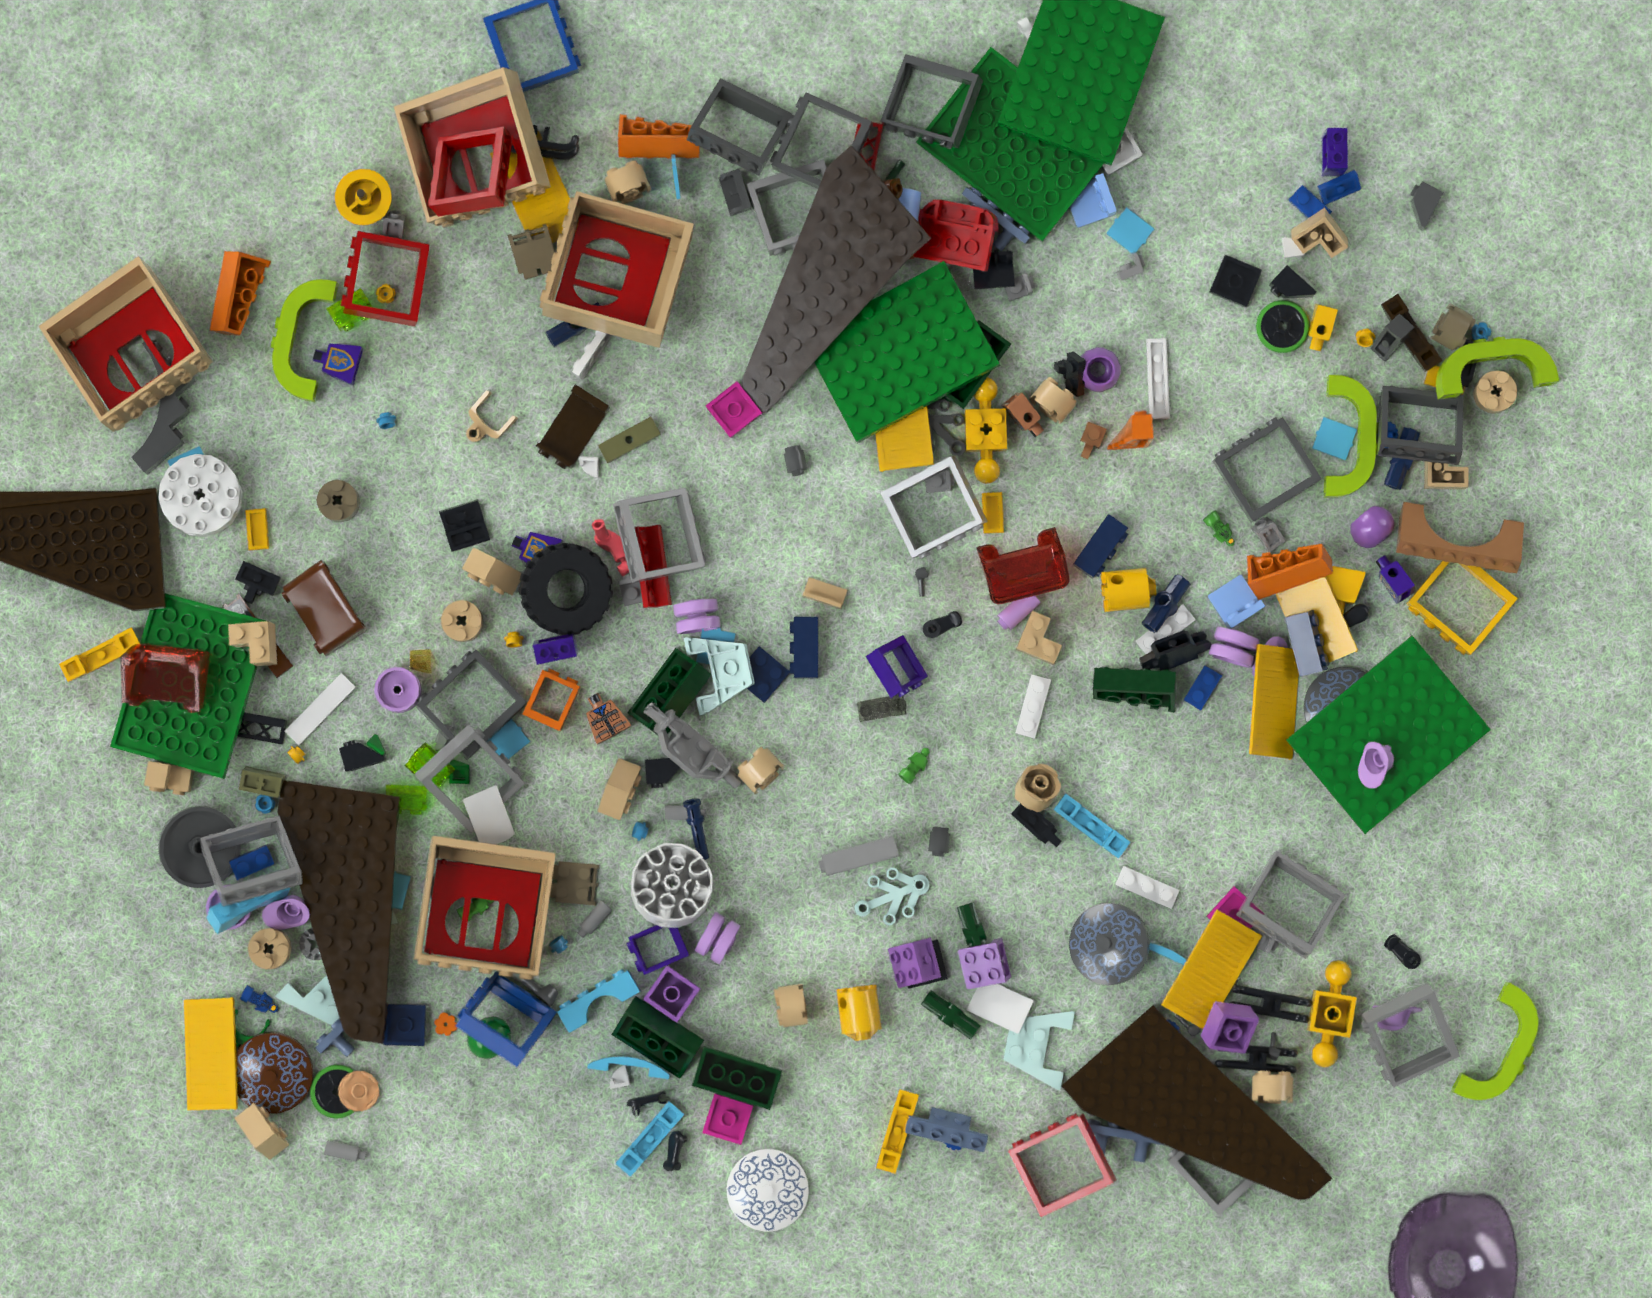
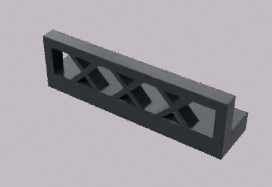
M244 712L242 721L249 723L244 725L241 722L242 728L239 729V732L245 730L247 734L238 732L237 737L283 745L287 720ZM252 723H257L263 731L255 736L249 733L247 727ZM262 725H268L269 727L264 729ZM272 727L281 728L279 740L270 738L266 731ZM263 733H265V735L267 736V738H266V737H261L260 735H262Z

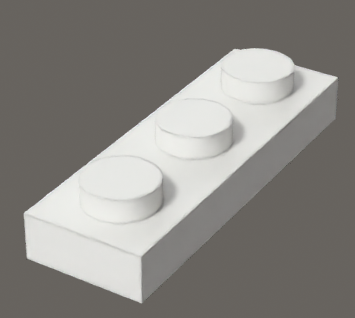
M600 331L595 332L596 336L592 342H588L584 348L585 353L573 365L574 370L572 372L581 380L585 378L611 338V334Z
M1182 604L1174 615L1166 619L1157 633L1147 631L1135 642L1146 655L1152 651L1151 645L1154 641L1182 631L1194 622L1195 618L1185 605Z
M1031 674L1016 734L1035 739L1050 686V679Z
M1125 866L1122 867L1115 885L1170 909H1172L1179 893L1178 889Z

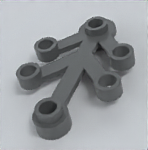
M941 399L927 405V408L945 412L949 408V402ZM946 402L947 408L941 409L939 404ZM928 413L933 452L935 449L933 444L934 430L950 446L949 451L953 456L963 455L966 449L964 442L958 439L955 440L940 425L953 424L960 426L964 421L961 414L947 416L930 415ZM956 416L961 418V422L958 424L954 422V417ZM960 445L961 451L955 452L953 447Z

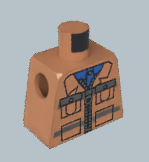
M1015 393L1001 405L1003 408H1006V412L1022 431L1029 430L1034 437H1037L1044 431L1037 422L1041 419V416L1023 393ZM1026 413L1029 415L1027 421L1024 420V415Z
M599 693L588 698L593 709L588 711L586 715L597 744L631 727L630 722L611 699L604 703Z

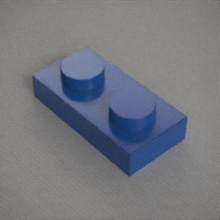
M1353 170L1318 185V190L1323 204L1327 205L1361 190L1358 174Z
M1303 185L1288 200L1307 218L1323 208L1329 214L1332 213L1328 207Z
M1204 665L1183 700L1201 711L1222 675Z
M267 845L229 860L236 880L275 864Z

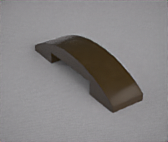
M1399 294L1381 304L1390 322L1400 314L1414 326V329L1403 343L1425 372L1443 361L1409 314V309Z

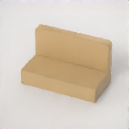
M809 577L802 596L841 609L847 590Z

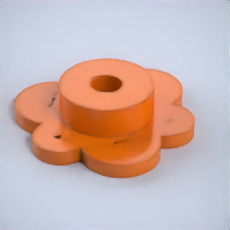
M445 1012L441 1013L439 1019L434 1021L436 1033L449 1036L451 1031H456L457 1023L454 1022L455 1017L453 1015L449 1016Z

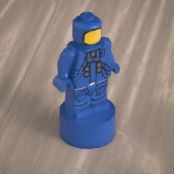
M246 986L240 1000L256 1005V1011L264 1013L268 1009L273 1013L278 1011V1006L272 1004L273 999L266 992L260 995L253 991L254 988Z

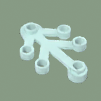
M889 868L886 875L890 880L897 879L908 884L902 888L879 880L875 875L868 878V885L870 887H877L889 893L868 902L865 900L858 901L854 908L856 914L867 916L871 909L892 901L883 921L886 925H893L903 896L911 893L907 906L902 909V914L907 918L912 917L919 895L926 893L929 889V881L925 876L915 875L910 877L898 872L896 868ZM890 870L896 871L897 874L894 878L889 876ZM876 878L878 880L877 885H871L870 879ZM917 881H922L923 887L921 889L916 888L915 883ZM861 904L866 905L867 910L865 912L859 911ZM907 907L912 909V914L909 916L904 913ZM891 915L893 922L887 923L885 920L886 916Z

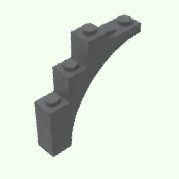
M155 340L153 342L167 365L171 366L173 360L169 356L164 357L161 353L163 348ZM144 341L142 344L151 356L157 374L160 375L163 373V369ZM194 378L186 384H181L171 395L160 399L158 416L152 432L143 446L131 457L147 475L185 444L181 440L184 437L177 428L172 429V427L190 413L187 409L190 405L183 397L178 398V396L196 382Z

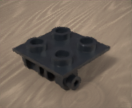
M994 250V252H991L988 271L973 269L974 289L1015 287L1013 252L1008 250L996 252Z

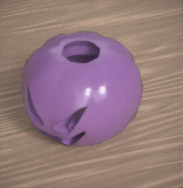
M1095 347L1081 355L1085 359L1083 381L1086 389L1093 392H1104L1117 384L1121 375V365L1113 351L1103 347ZM1095 362H1100L1105 367V372L1101 377H1095L1090 372V367Z
M1372 506L1350 525L1354 542L1360 547L1367 549L1376 547L1383 542L1394 529V519L1391 513L1385 508Z

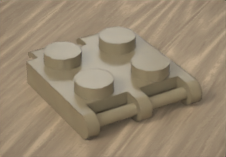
M547 224L529 231L527 229L524 233L517 235H508L518 273H523L525 280L539 276L537 272L539 268L542 275L551 271V261L555 251ZM542 231L545 232V233H542V234H538V235H535V236H531V234H535V233L542 232ZM527 236V238H524V239H521V240H517V241H513L514 239H518V238Z
M559 861V865H554L552 879H556L557 884L551 883L550 897L555 898V902L596 906V901H594L595 888L598 887L596 877L597 869H599L600 865ZM591 868H593L592 883H590ZM589 887H591V898H590V901H588V897H589Z

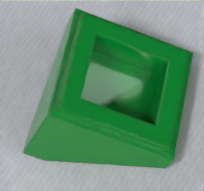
M374 734L366 744L380 755L385 756L386 751L380 738Z
M451 760L449 762V784H470V765L457 760Z

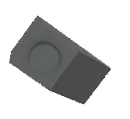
M1423 181L1419 186L1415 185L1410 193L1413 196L1411 205L1418 228L1422 231L1444 193Z
M1397 315L1385 326L1370 349L1386 362L1407 339L1414 326L1402 315Z

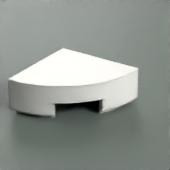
M1282 238L1284 258L1305 255L1291 238Z
M579 457V463L583 471L592 477L598 478L599 457Z
M626 1065L619 1067L613 1073L610 1080V1089L630 1085Z

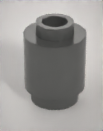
M795 445L785 448L784 459L787 473H792V476L804 474V470H807V464L801 446Z
M932 828L928 851L932 852V856L944 857V853H949V828Z

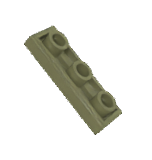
M649 417L599 444L598 447L608 464L661 434L652 417ZM632 437L633 442L630 444L626 443V438Z

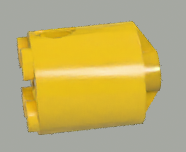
M1146 568L1101 572L1102 597L1104 596V612L1150 608V598L1156 595L1155 579L1147 575Z
M876 984L836 989L842 1034L855 1041L871 1039L878 1030L882 1029Z

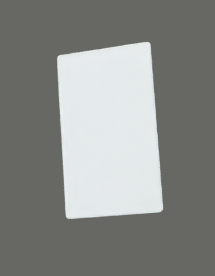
M496 785L463 799L479 842L497 845L515 835Z
M999 984L978 987L967 1011L1019 1034L1033 1000Z

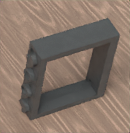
M905 54L880 122L886 127L887 131L893 133L900 131L910 138L917 136L930 144H933L935 141L944 148L951 149L955 147L959 149L983 80L977 74ZM913 69L970 85L951 138L894 121Z
M720 78L692 124L687 140L759 176L776 148L781 135L787 129L792 113ZM717 97L777 127L761 157L700 128Z
M805 92L804 97L800 96L798 99L796 114H792L787 124L789 126L788 131L781 135L778 152L774 151L770 162H772L771 165L774 170L818 189L821 180L781 163L809 102L861 125L852 144L859 154L873 124L872 121Z
M1383 386L1379 400L1377 456L1459 465L1463 450L1464 395L1438 400L1436 391ZM1388 402L1456 410L1455 446L1387 438Z
M1277 417L1271 419L1266 423L1267 427L1263 430L1257 428L1250 432V438L1245 441L1242 438L1232 444L1233 448L1227 452L1225 449L1215 454L1216 458L1212 461L1250 523L1322 479L1283 417L1279 420ZM1278 427H1281L1311 476L1253 511L1223 461Z
M475 650L472 653L471 651L467 652L461 658L463 662L458 667L453 665L446 672L448 676L443 681L438 679L432 685L433 690L429 694L425 692L417 699L418 704L416 708L449 742L455 735L426 705L474 660L515 700L502 715L483 731L485 735L483 739L486 742L527 703L494 667ZM474 740L460 754L468 760L481 746Z

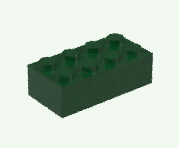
M704 1046L692 1086L770 1110L782 1069Z

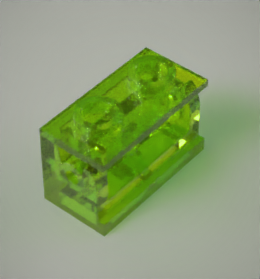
M362 288L354 291L352 304L373 307ZM341 300L326 308L340 332L342 330L347 332L355 327L354 323L359 320L364 322L370 319L344 314Z
M425 742L413 753L404 766L415 775L437 752ZM448 763L431 780L440 788L448 780L455 768Z
M386 784V795L402 797L399 814H402V810H410L411 815H422V811H427L428 789L425 786Z

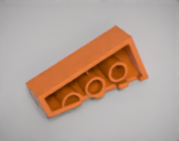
M620 114L618 130L619 157L671 159V155L675 154L676 158L692 159L699 158L700 146H696L687 140L692 125L675 122L672 125H667L662 120H656L654 123L646 122L642 117H636L633 120L627 119V115Z
M224 252L210 331L224 335L240 336L250 313L248 309L251 302H254L257 295L255 293L258 285L262 284L265 277L263 276L265 267L268 268L271 261L242 252Z
M1147 411L1134 412L1124 428L1107 446V449L1147 448L1154 439L1152 414H1147Z
M1322 544L1298 547L1296 551L1291 552L1285 549L1281 550L1279 554L1267 552L1262 553L1260 557H1255L1254 555L1247 556L1248 585L1258 600L1333 574L1332 558Z

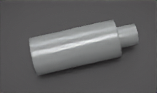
M665 805V820L687 819V811L683 805ZM701 809V814L704 815V817L705 809Z
M601 900L580 924L582 928L577 933L582 938L587 933L591 935L612 909Z
M327 1140L324 1155L356 1162L357 1159L365 1160L366 1152L360 1151V1147Z

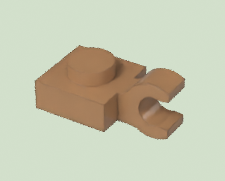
M1091 422L1087 423L1080 440L1086 443L1080 457L1088 459L1093 447L1099 449L1107 430L1106 428Z

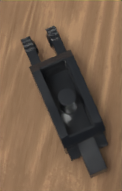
M1183 630L1154 641L1151 645L1152 651L1140 657L1139 661L1142 669L1159 668L1160 671L1169 670L1198 659V654L1210 649L1211 642L1206 640L1207 635L1204 631L1190 635L1189 631Z

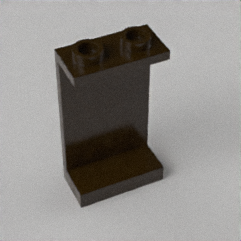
M575 384L571 390V395L540 443L536 444V447L539 449L538 453L547 459L549 456L556 459L555 464L563 469H566V467L572 469L609 411L610 406Z

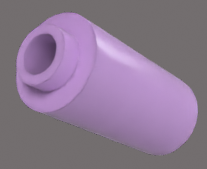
M1027 588L997 615L999 617L997 622L1004 630L1007 628L1012 630L1041 602Z

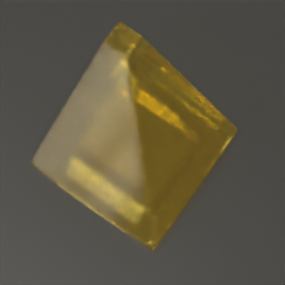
M430 649L411 650L410 669L428 674L432 673Z

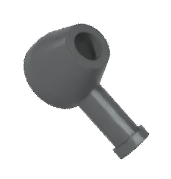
M532 979L522 980L521 983L532 990L541 1001L542 999L545 1001L543 1003L549 1007L554 1004L558 991L552 985L548 984L540 988Z

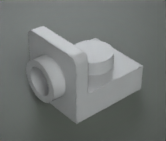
M395 210L387 212L383 219L382 235L403 239L406 215Z
M1136 252L1130 253L1134 265L1127 263L1120 266V270L1116 271L1119 280L1144 272L1142 267L1145 266L1141 255H1138Z
M1023 273L1021 276L1014 278L1015 287H1004L1008 300L1012 301L1032 294V288H1035L1032 277H1028L1027 273Z
M947 469L925 480L926 493L951 491V486H955L954 475L950 474V470Z
M1268 517L1258 520L1255 526L1251 528L1268 552H1271L1286 541L1276 524Z
M630 575L623 576L622 581H618L624 606L643 602L640 582L632 583Z
M1253 926L1252 930L1262 935L1256 948L1266 953H1270L1271 950L1275 951L1279 942Z

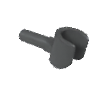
M922 567L915 571L918 580L919 597L924 596L922 579L928 577L926 568Z
M1177 1014L1175 1015V1018L1184 1025L1191 1036L1201 1032L1198 1026L1194 1024L1189 1025L1184 1018Z
M1271 1032V1044L1267 1052V1058L1277 1061L1281 1050L1275 1048L1276 1033Z

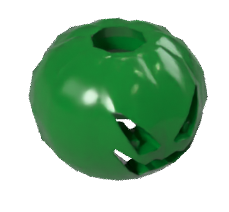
M496 1016L480 1020L511 1040V1030L505 1020ZM467 1034L468 1047L476 1057L491 1059L498 1055Z

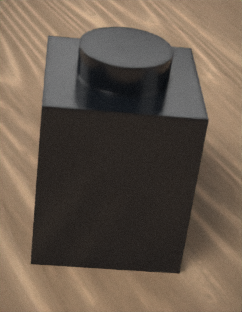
M1288 265L1269 284L1271 287L1270 291L1277 298L1280 296L1283 299L1312 298L1317 293Z
M355 740L343 743L344 747L339 748L345 772L386 762V757L361 743H355Z
M670 758L645 760L646 784L651 785V788H663V784L668 783L681 767Z

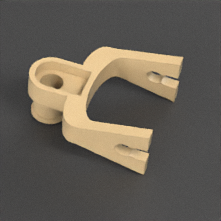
M488 390L484 392L469 410V416L474 423L468 428L466 435L472 442H479L486 434L498 439L518 419L513 415L499 431L487 426L479 417L477 409L492 394ZM473 430H476L477 435L475 437L471 436V432Z

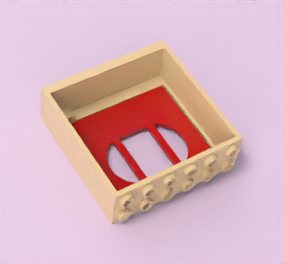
M502 67L394 106L427 223L435 224V226L442 225L445 228L452 226L454 221H466L471 219L474 214L479 213V215L489 213L491 209L438 217L429 207L428 199L430 198L431 181L433 180L432 167L435 163V148L439 137L505 127L513 137L512 144L517 153V166L512 177L509 179L508 176L504 206L497 208L506 207L509 205L508 202L514 200L515 202L526 200L527 196L531 194L534 196L543 194L545 189L551 188L517 71ZM461 149L460 154L471 192L462 190L455 183L451 172V164L457 150L451 151L444 198L488 191L489 187L478 190L467 149Z
M576 191L575 197H571L568 204V216L565 215L563 220L562 234H559L557 240V251L553 254L551 271H548L545 281L546 290L543 289L541 293L540 308H543L542 316L660 348L692 240L694 224ZM599 239L613 240L626 249L630 259L585 246ZM582 254L628 266L622 290L619 291L576 279L575 276ZM573 286L611 295L618 299L604 306L591 305L584 302L576 294Z
M139 256L39 325L42 333L99 421L113 432L124 428L125 424L131 419L140 417L144 410L157 405L161 398L174 393L177 387L188 383L194 375L207 370L209 365L213 363L152 268ZM147 331L162 332L171 340L174 348L171 366L167 365L147 334ZM140 335L163 369V373L143 387L139 385L118 352L122 347ZM68 348H70V350L72 351L73 355L75 356V358L77 359V361L79 362V364H80L81 367L83 368L84 372L86 373V375L88 376V378L90 379V381L92 382V384L94 385L95 389L97 390V392L99 393V395L101 396V398L103 399V401L105 402L106 406L108 407V409H109L110 411L107 410V408H106L105 405L103 404L102 400L100 399V397L98 396V394L96 393V391H95L94 388L92 387L91 383L89 382V380L87 379V377L85 376V374L83 373V371H82L81 368L79 367L78 363L76 362V360L74 359V357L72 356V354L70 353V351L68 350ZM111 356L115 358L135 389L134 392L119 390L110 381L108 364Z
M433 836L430 842L413 960H418L417 964L430 966L431 962L438 963V967L448 969L455 965L459 966L458 970L472 971V968L479 969L478 973L492 974V971H498L499 976L505 977L520 974V979L527 980L533 979V976H538L556 853ZM438 858L424 953H422L435 859ZM537 873H543V874H542V881H541V888H540V895H539L537 915H535L536 904H537V896H538V889H539V882H540V875H541V874H537ZM464 897L459 942L456 944L447 933L445 918L450 906L456 900ZM471 898L499 902L492 950L465 946ZM509 904L518 918V932L513 942L508 947L500 950L505 905ZM533 927H535L529 968H523L528 967Z

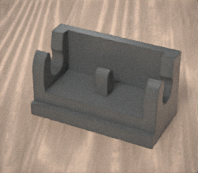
M740 169L721 174V177L718 178L730 216L752 210Z

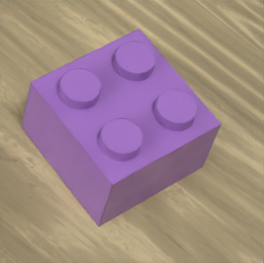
M666 965L644 997V1000L675 1022H678L701 988Z
M1215 1001L1201 1037L1209 1049L1245 1054L1259 1018L1251 1006Z

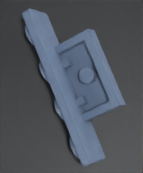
M934 1107L931 1108L929 1120L909 1115L905 1128V1133L979 1152L985 1151L988 1140L987 1134L969 1130L970 1116Z

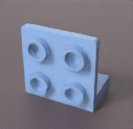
M1103 173L1096 175L1070 207L1077 228L1114 216L1117 212Z
M1242 575L1235 577L1208 595V599L1228 629H1232L1265 607L1262 600L1257 599Z

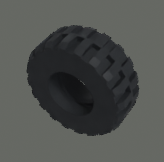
M558 543L546 546L542 551L536 552L533 555L534 557L526 563L524 573H521L520 576L521 587H519V594L522 599V607L525 608L528 617L536 625L559 635H576L584 630H590L596 622L599 623L603 619L602 615L605 611H608L610 607L609 601L613 596V591L611 590L613 582L612 577L609 576L608 567L596 553L577 544ZM561 570L576 572L584 583V593L581 600L570 608L556 606L548 596V583L552 576Z

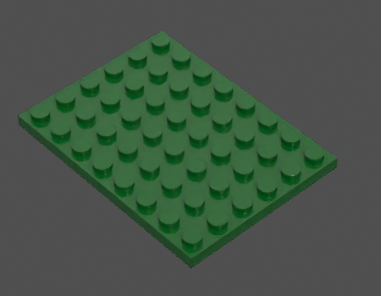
M1042 0L997 125L1112 166L1165 17L1120 0Z
M990 47L970 72L979 75L983 80V84L959 149L955 147L947 149L935 141L933 144L924 142L921 137L917 139L916 144L1043 242L1105 163L997 125L1018 67ZM962 83L925 129L926 131L952 137L970 85Z
M944 261L871 300L814 362L857 444L1001 366Z
M165 593L166 608L149 611L140 642L141 646H139L110 747L225 779L257 670V666L250 664L249 647L236 648L229 645L228 625L263 622L266 620Z
M1411 635L1288 737L1286 741L1360 830L1366 834L1491 729ZM1369 742L1391 746V752L1394 757L1392 767L1386 772L1383 782L1377 788L1366 787L1361 782L1358 774L1364 748Z

